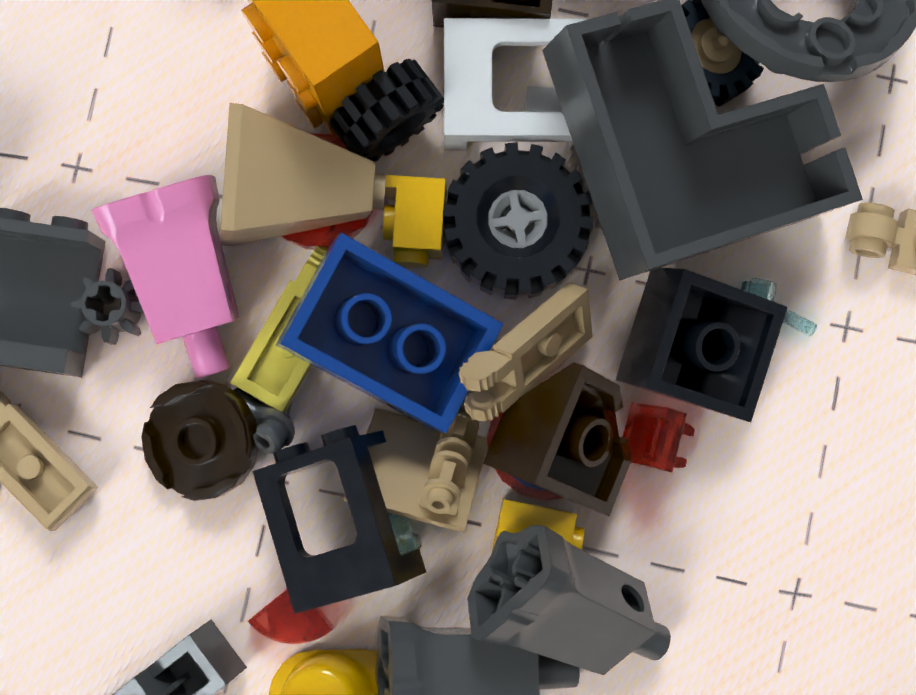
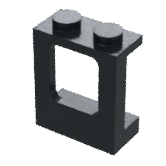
M356 425L341 428L321 435L324 447L310 451L308 442L286 447L273 453L275 464L252 471L294 614L391 588L426 573L420 549L400 554L368 448L386 442L383 430L359 435ZM332 461L337 466L357 536L355 542L351 545L318 555H311L303 547L285 487V478L287 475Z

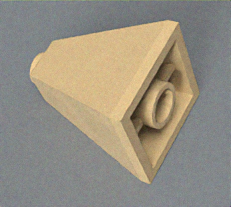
M229 103L220 227L221 245L238 246L367 218L372 209L382 210L386 183L385 174L375 173V162L244 104Z

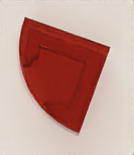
M287 589L248 620L249 624L265 637L287 644L311 642L325 636L335 628L319 607L294 614Z

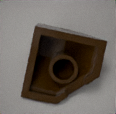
M573 362L518 398L503 413L483 464L601 514L610 516L632 461L628 439L619 436L615 413L623 408L620 385L584 365Z

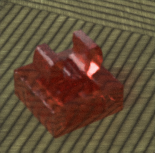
M631 402L622 436L629 441L632 459L630 464L670 473L673 472L674 467H686L687 459L677 456L682 435L694 436L695 429L690 424L685 423L687 413L668 407Z

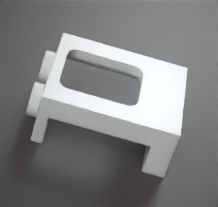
M444 18V150H467L469 141L570 142V151H576L563 112H502L494 107L492 102V52L499 46H547L566 25L587 19Z

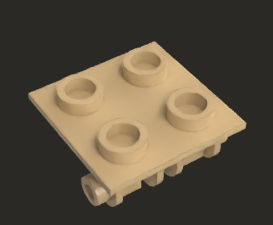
M460 407L447 433L432 430L410 417L375 408L366 434L383 430L386 438L385 443L370 447L368 450L387 512L464 533L489 438L478 436L479 422L477 420L472 421V418L466 413L465 407ZM345 494L343 496V501H347Z

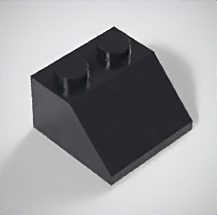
M658 268L649 272L615 380L751 423L788 307L687 269Z

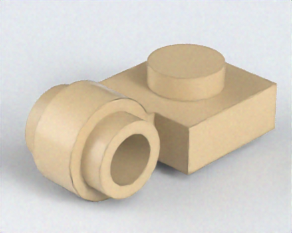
M869 202L860 203L857 212L850 214L845 239L850 242L849 251L863 257L883 258L885 257L886 249L890 248L892 251L888 269L916 275V210L908 208L902 211L897 221L893 218L895 210L887 205Z

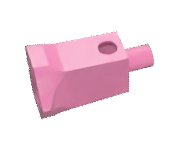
M212 175L184 180L104 204L91 210L101 232L112 240L121 254L156 344L182 337L195 379L230 368L217 326L240 318L217 229L216 218L220 199L216 177Z

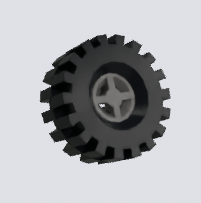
M518 142L505 143L504 151L494 153L492 147L480 152L479 161L473 164L469 160L460 169V177L457 181L452 180L448 188V198L443 208L444 240L447 243L448 254L453 264L456 263L460 268V274L469 283L471 280L480 285V290L489 295H492V292L504 294L503 299L516 300L518 295H528V298L540 296L544 290L550 287L553 290L562 284L570 273L572 274L588 247V240L593 230L594 216H590V208L593 204L590 192H583L581 188L583 178L576 169L570 173L564 167L565 158L556 152L552 159L542 155L543 146L531 144L529 151L518 150ZM508 227L511 231H514L515 234L512 233V232H510L508 229H502V228Z

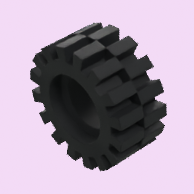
M404 59L401 64L395 62L384 73L382 70L372 75L373 80L367 84L361 83L355 88L357 92L354 95L347 96L341 102L343 106L335 109L332 114L334 118L330 120V125L349 151L376 162L383 154L386 157L392 154L397 146L401 145L402 147L408 143L412 135H418L425 129L424 125L432 122L437 116L435 113L442 110L444 97L415 59Z

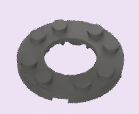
M701 0L717 31L726 36L745 54L765 65L773 73L785 74L815 82L847 81L870 74L888 62L910 38L916 28V0H856L852 11L841 20L823 17L815 22L801 20L803 15L799 12L792 16L779 9L771 0Z

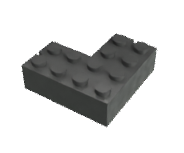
M661 0L630 8L620 17L615 12L566 25L542 50L619 281L787 227L863 200L846 148L835 150L805 165L803 164L801 154L841 136L824 84L718 115L680 0Z

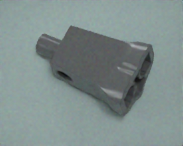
M531 525L514 534L507 531L501 532L497 537L490 558L477 575L467 598L471 636L475 640L518 647L601 675H605L632 652L656 661L666 654L670 646V631L666 626L654 621L643 581L573 546L561 535L542 525Z
M380 616L378 653L375 667L378 695H540V690L574 688L579 684V667L518 647L477 641L471 636V628L422 627L404 617Z

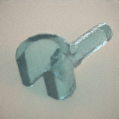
M753 278L750 282L743 281L741 290L774 302L777 284L769 280ZM787 308L783 323L811 337L817 329V324Z

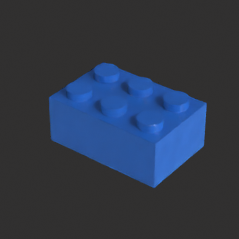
M340 233L332 240L279 337L276 346L426 427L447 433L468 393L464 385L460 383L459 367H462L463 363H467L468 358L474 353L490 351L504 324L349 236Z

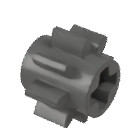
M113 268L107 269L105 281L95 282L87 277L82 279L87 289L84 291L81 300L71 302V306L82 310L86 318L79 327L81 332L91 335L102 327L103 342L111 345L117 344L119 332L126 331L136 336L142 334L136 324L144 312L131 280L122 286L121 273ZM115 298L121 300L120 310L110 311L109 316L103 313L104 304L114 303Z

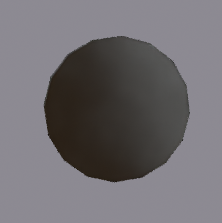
M207 379L175 384L157 396L150 407L154 409L150 413L149 421L144 422L141 435L144 458L156 481L167 490L172 488L177 493L184 495L181 497L193 501L223 496L243 484L255 466L259 449L253 438L257 429L256 418L245 399L229 386Z

